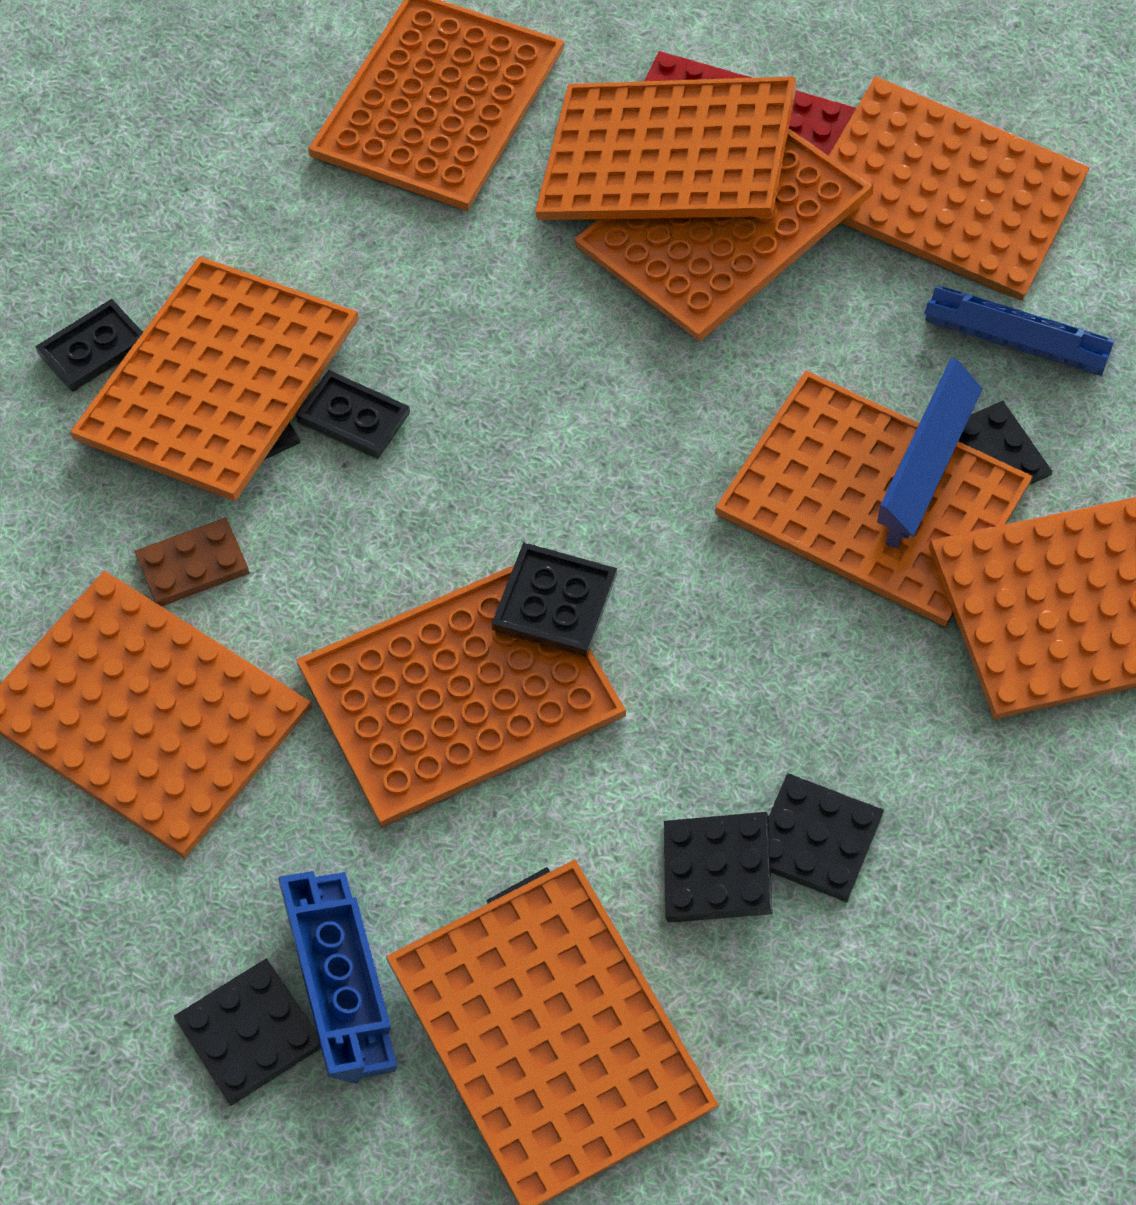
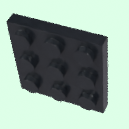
M523 542L493 618L492 630L587 657L614 585L617 568Z
M787 773L769 814L771 873L848 903L883 816L884 809Z
M767 812L664 821L665 917L667 922L773 914L769 817Z
M267 958L174 1015L175 1021L230 1106L321 1049L317 1032Z

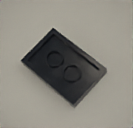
M110 299L35 347L38 355L73 392L121 362L143 331L113 299Z
M328 370L296 414L298 423L379 459L409 416L410 407Z
M1000 401L970 415L959 442L1033 476L1030 484L1052 475L1053 471L1004 401Z

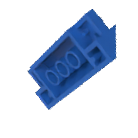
M941 285L935 287L932 299L928 301L924 312L926 314L925 321L1099 376L1103 375L1115 339Z
M953 357L949 360L880 505L877 523L889 527L886 545L898 549L903 538L909 539L910 536L914 537L983 389L964 366Z
M314 871L279 876L278 881L328 1077L358 1084L360 1078L395 1072L397 1062L389 1036L391 1024L357 898L352 897L346 872L315 877Z

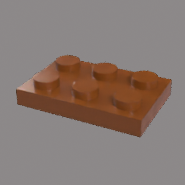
M226 517L135 550L137 560L154 601L160 606L250 574L247 563Z

